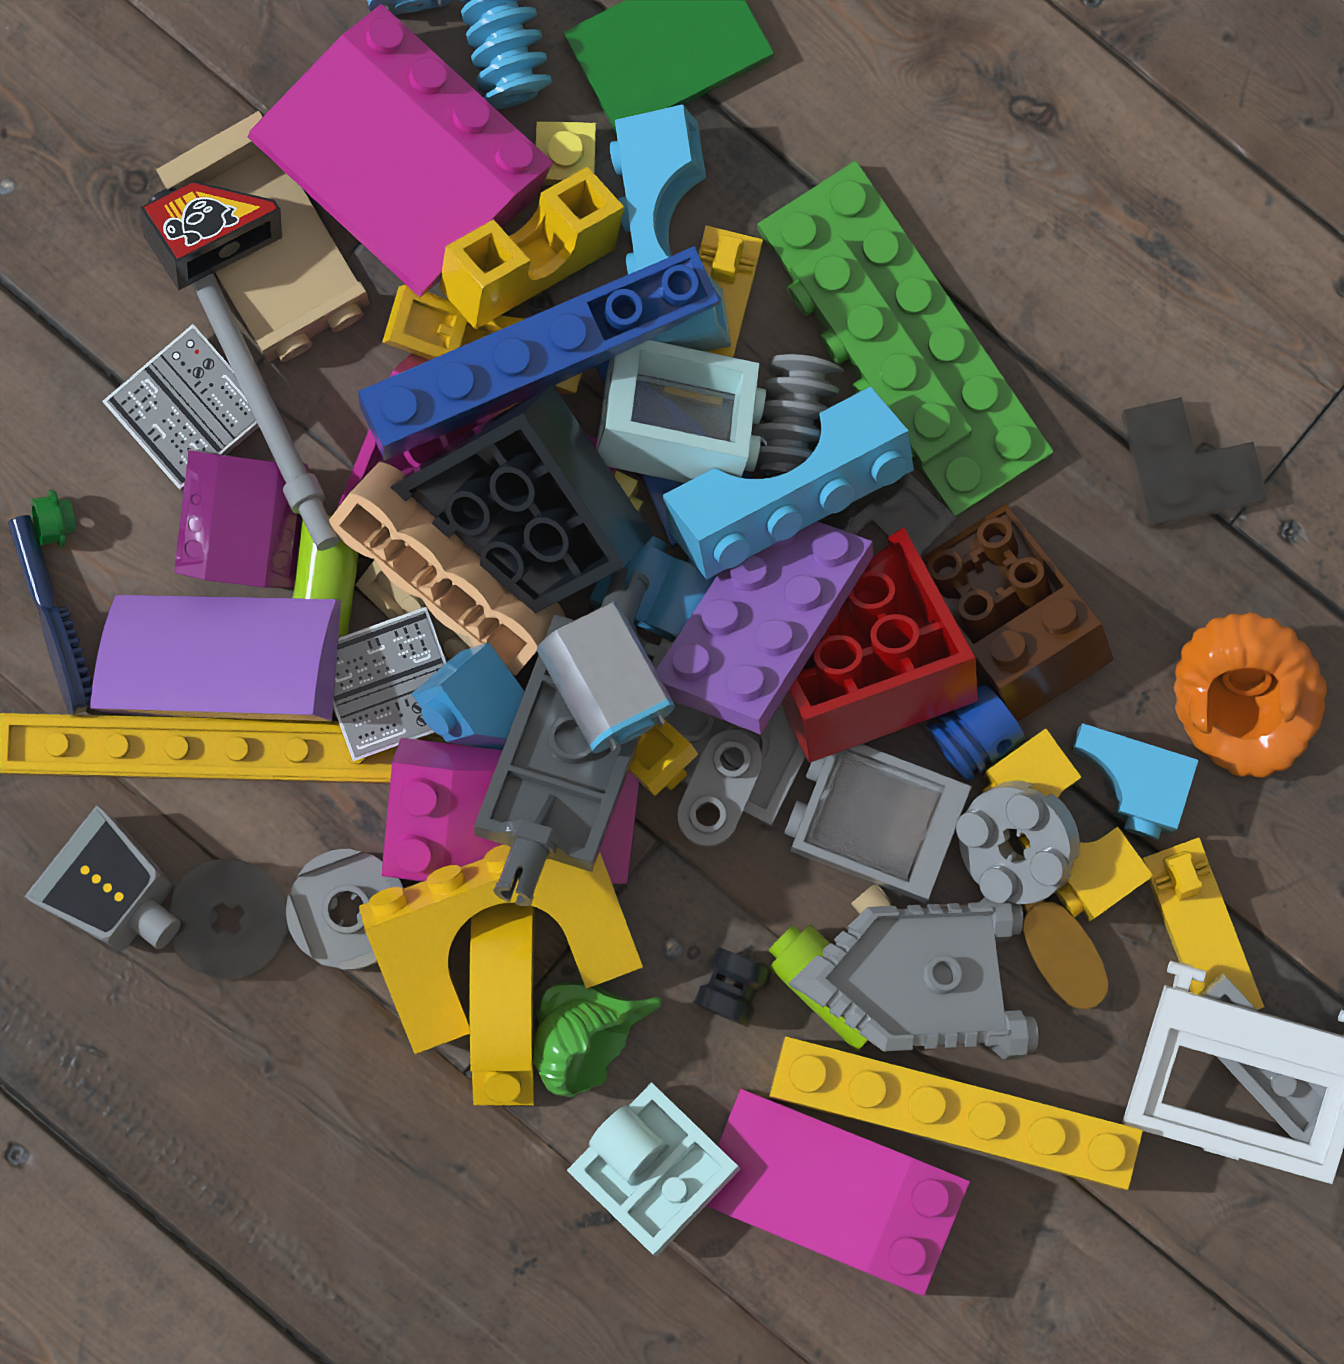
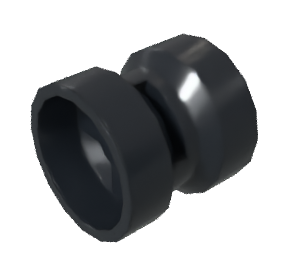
M718 947L710 963L713 974L709 983L700 986L693 1003L725 1019L748 1027L755 1013L752 1002L756 993L766 988L772 971L743 956ZM728 979L744 988L743 990L725 983V980Z

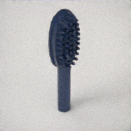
M18 516L8 522L31 598L39 610L43 635L62 697L71 717L76 716L77 713L87 711V707H90L92 686L89 687L91 677L87 676L89 668L87 666L84 667L86 658L81 657L83 649L78 647L80 639L75 638L77 630L72 629L74 622L69 618L71 613L67 607L57 608L54 605L53 586L31 516Z

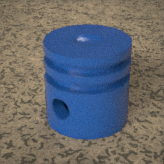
M983 682L977 686V702L950 711L949 716L945 713L939 715L936 718L938 721L937 725L931 721L925 726L928 736L938 751L966 783L975 778L973 775L974 771L981 774L987 769L985 762L993 765L1026 739L1020 725L1005 704Z

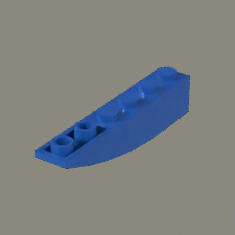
M694 246L358 391L360 408L385 461L529 398L552 384L555 386L714 307L719 304L720 300Z

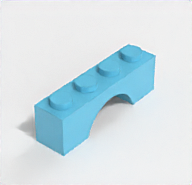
M684 105L615 120L618 140L610 143V153L616 174L619 177L623 176L626 196L619 197L618 199L624 206L621 222L624 230L631 232L634 252L626 255L628 275L672 256L669 245V226L672 214L682 197L692 187L706 178L698 122ZM708 274L720 300L719 304L649 340L704 352L730 347L731 341L723 289Z
M871 386L819 413L821 422L819 443L811 456L797 468L785 474L765 479L739 478L713 468L663 495L671 535L706 580L728 568L740 565L748 557L779 541L791 538L799 530L832 513L844 510L852 502L883 486L895 483L902 476L914 470L908 429Z

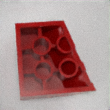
M904 527L888 538V546L873 556L781 702L786 718L809 763L978 701L976 658Z

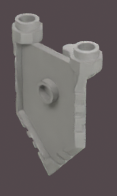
M985 897L980 902L968 903V906H960L959 903H949L946 907H940L939 904H928L927 908H921L920 905H908L907 909H897L896 906L867 907L846 927L849 931L848 933L842 931L834 939L835 945L830 943L822 950L823 957L817 955L789 982L792 988L805 994L821 1007L826 1005L830 1008L829 1012L835 1017L839 1018L841 1016L844 1018L846 1025L852 1029L856 1028L860 1031V1035L884 1052L913 1050V1046H923L926 1050L937 1049L938 1045H943L946 1049L956 1048L957 1044H963L966 1048L976 1047L977 1043H984L1003 1060H1018L1024 1058L1027 1053L1036 1052L1038 1047L1039 1034L1035 1018L1033 1016H1024L1021 1010L1004 1011L996 942H1006L1012 935H1020L1023 928L1021 904L1009 901L995 903Z

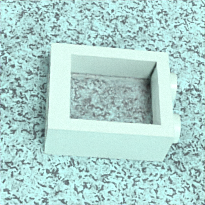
M647 340L611 358L606 373L596 450L608 467L684 483L713 468L739 478L742 477L744 470L753 472L759 455L761 437L751 435L752 424L758 425L760 423L766 398V389L757 388L759 363Z

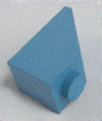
M487 642L457 653L412 693V696L422 708L421 713L426 724L435 733L441 735L446 742L503 750L525 691L491 644Z

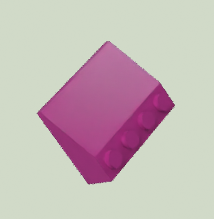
M382 4L342 34L260 119L248 134V138L419 297H422L440 281L445 247L448 244L493 219L501 228L504 227L536 199L554 163Z

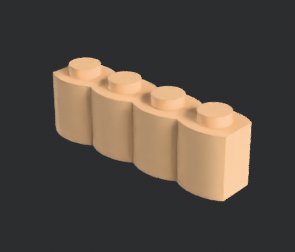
M379 462L349 493L329 519L333 530L350 548L366 557L376 559L382 572L396 586L413 596L423 598L427 608L443 625L456 633L470 637L474 647L489 642L512 675H517L535 654L538 645L545 639L554 614L565 617L561 606L556 602L534 613L480 566V555L455 534L448 538L432 524L436 517L413 497L405 501L390 487L406 474L389 464Z

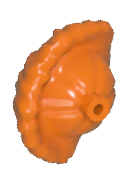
M1252 612L1242 615L1232 613L1226 617L1213 618L1205 627L1197 629L1193 633L1192 639L1185 643L1181 649L1182 658L1176 666V680L1173 687L1177 698L1175 702L1177 717L1183 723L1184 729L1193 744L1200 752L1209 756L1214 764L1227 769L1232 775L1238 777L1250 775L1256 778H1266L1276 771H1285L1308 748L1309 740L1321 726L1325 711L1327 684L1320 673L1318 661L1311 654L1310 648L1304 641L1297 638L1292 628L1280 625L1274 618H1263L1257 613Z

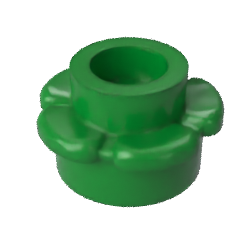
M50 489L47 496L31 499V515L40 546L58 543L59 548L65 547L66 535L76 533L75 517L69 498L59 500L57 493Z

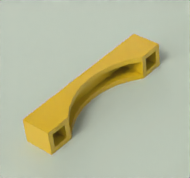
M786 1036L783 1039L769 1098L953 1144L1119 1190L1129 1189L1143 1130Z

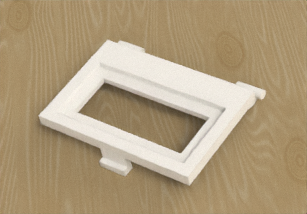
M1170 961L1167 972L1175 974L1173 987L1164 985L1122 1123L1145 1132L1202 1147L1207 1152L1239 1160V1158L1333 1184L1344 1149V1034L1339 1035L1189 992L1191 980L1203 982L1206 971L1194 968L1191 964ZM1341 1010L1338 1016V1021L1343 1023L1344 1010ZM1179 1045L1327 1087L1310 1144L1163 1103L1162 1099Z

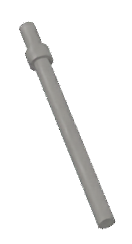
M212 273L192 284L286 482L283 492L292 511L296 514H301L317 550L323 551L332 548L339 542V538L330 525L329 517L322 504L326 496L316 475L307 472L218 282Z

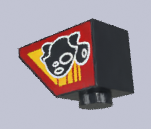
M191 181L177 189H164L155 194L146 205L140 207L144 238L178 290L282 238L281 209L275 200L196 181Z

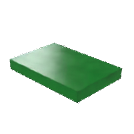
M625 0L563 32V37L616 136L615 120L685 105L774 59V52L745 0Z

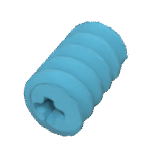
M460 0L465 4L461 10L463 22L471 26L466 36L468 45L475 48L471 59L473 67L481 71L476 77L478 89L487 93L483 97L495 109L514 107L535 98L538 95V91L552 84L551 75L533 74L532 70L547 62L546 53L528 52V46L542 39L541 30L523 29L522 25L537 17L536 8L518 7V2L521 0Z

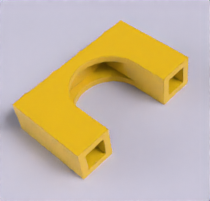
M497 846L487 852L483 859L462 867L449 865L432 872L427 877V880L404 889L401 887H390L381 890L373 895L369 902L359 906L364 930L414 1054L470 1034V1025L466 1011L448 967L449 950L458 930L473 915L497 904L516 903L519 895L516 893L517 885L510 902L499 898L493 891L501 876L511 849L510 846ZM599 852L592 872L546 859L533 894L534 899L531 906L545 911L561 926L585 988L588 989L643 968L601 853Z

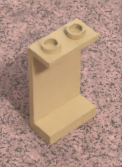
M257 111L157 168L156 171L166 189H177L191 181H196L276 201L281 209L282 238L215 273L267 362L269 363L278 357L282 362H286L307 351L312 346L310 339L326 329L331 328L333 332H339L359 321L364 315L361 309L370 305L364 287L361 282L356 280L303 188L248 138L249 131L263 117L260 111Z

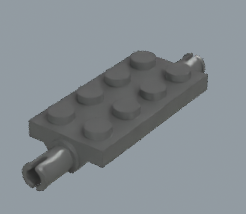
M623 567L611 574V581L601 608L612 602L619 603L656 670L669 649L647 643L636 633L637 629L633 624L650 582L645 575L634 570L628 586V581L625 579L629 569ZM554 614L546 637L575 620ZM540 656L537 658L474 825L475 836L511 847L499 881L496 883L493 891L499 898L510 902L517 885L516 893L519 895L516 905L520 906L532 904L533 894L546 859L558 861L586 871H593L641 736L627 743H618L614 751L608 748L600 753H593Z

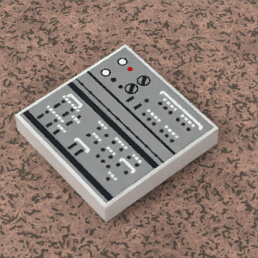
M193 324L102 401L182 493L184 490L189 449L227 455L259 428L231 366Z
M427 607L338 638L333 707L353 761L395 747L399 744L401 738L417 739L434 733L424 721L421 713L422 708L412 696V693L446 664Z

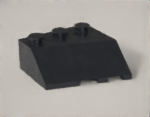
M553 384L466 432L390 487L405 501L413 497L434 515L436 519L432 524L448 538L455 534L480 555V566L534 613L622 569L653 537L652 532Z

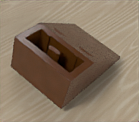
M1004 504L921 558L976 658L977 677L981 683H985L994 691L1017 722L1114 660L1102 623L1007 504Z

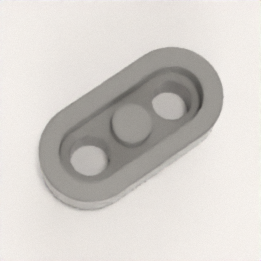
M726 730L714 735L706 744L678 808V825L684 837L697 846L706 848L719 846L725 843L736 830L760 775L763 761L758 743L747 733L739 730ZM729 749L738 750L744 757L742 767L735 771L725 769L720 761L721 755ZM710 804L718 809L720 818L716 824L704 826L698 822L696 812L703 805Z

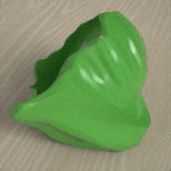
M565 981L554 983L539 999L536 1010L539 1026L533 1041V1063L547 1090L555 1095L574 1097L578 1093L588 1092L590 1088L604 1084L607 1078V1067L616 1057L620 1056L621 1050L626 1047L630 1028L646 1016L660 1009L662 999L659 997L643 1000L628 999L609 993L597 985L586 989L584 982Z

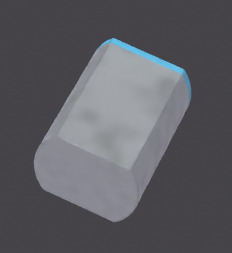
M612 602L555 630L536 649L593 753H600L608 748L614 751L617 748L616 744H624L641 736L653 728L655 724L658 723L659 727H662L665 723L663 719L675 708L673 700L617 602Z

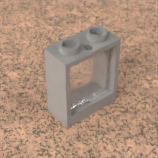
M863 744L811 762L806 778L816 782L808 804L796 801L784 834L795 838L790 852L925 904L930 897L971 786ZM939 797L938 802H937V805H936L935 810H934V813H933L932 818H931V820H930L929 826H928V828H926V826H927V824H928V821H929V819H930L931 813H932V811H933L934 805H935V803H936V800H937V798ZM921 840H922L923 842H922V844H921V847H920V849H919V852H918V855H917V857H916L915 863H914V865H913V868H912V870H911L910 876H909V878H908L907 876H908V874H909V871H910V869H911V866H912V863H913V861H914L915 855H916V853H917V850H918V848H919L920 842H921Z

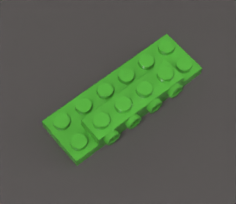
M856 160L757 223L758 232L793 282L787 286L792 300L804 316H808L813 312L821 323L825 332L820 335V339L831 358L838 365L846 361L858 378V381L853 384L856 394L871 386L908 429L912 460L953 520L1052 456L1054 451Z

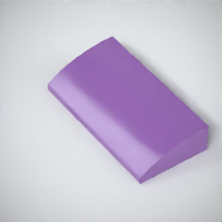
M115 595L99 646L90 708L111 715L332 721L341 601L337 599Z

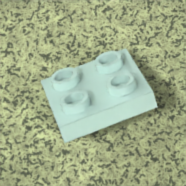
M651 1082L629 1106L619 1108L597 1129L589 1142L590 1147L567 1171L648 1251L657 1257L741 1169Z

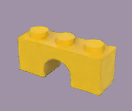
M587 166L541 192L536 212L514 234L508 236L493 219L448 244L445 247L439 289L476 330L615 250L624 206Z
M1045 728L985 772L983 778L989 786L984 788L982 792L984 793L992 787L1007 781H1024L1034 784L1029 788L1038 790L1045 796L1052 793L1058 798L1061 793L1077 783L1081 776ZM1116 827L1097 841L1089 843L1080 842L1079 855L1073 860L1072 870L1069 873L1071 876L1066 884L1055 893L1073 917L1082 913L1090 922L1154 875L1121 830ZM1025 834L1018 838V842L1023 850L1030 846V841Z

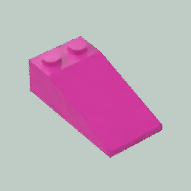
M407 738L400 739L391 768L381 876L425 881L432 872L449 865L465 866L483 859L491 849L503 845L474 835L476 819L503 750ZM629 772L600 849L612 884H627L639 789V781Z
M740 1089L718 1147L741 1170L706 1206L924 1297L970 1181Z

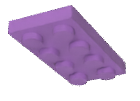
M817 521L799 530L791 538L779 541L748 557L740 565L720 572L656 668V672L671 699L711 716L762 734L873 558L872 541Z

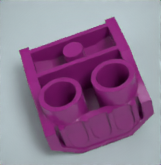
M197 449L188 450L174 573L206 581L263 588H294L302 516L292 511L285 497L283 487L286 482L275 461L201 452V450ZM303 463L308 472V463Z

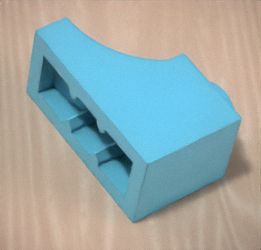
M1082 723L1076 731L1070 753L1091 763L1106 778L1116 801L1113 816L1126 820L1124 829L1133 834L1159 840L1161 832L1171 834L1176 831L1198 760Z

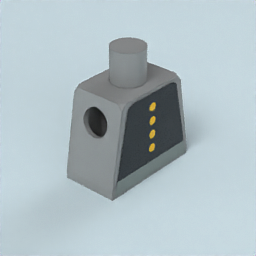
M97 805L24 896L50 914L120 951L126 949L137 934L156 949H162L174 938L181 925V921L161 906L173 889L174 883L126 828Z

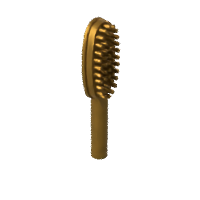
M1043 899L1031 904H1021L1022 910L1026 915L1023 921V933L1028 949L1039 971L1051 988L1068 1005L1076 1009L1087 1010L1100 1004L1108 992V978L1103 962L1092 940L1079 922L1064 907L1054 902H1046Z

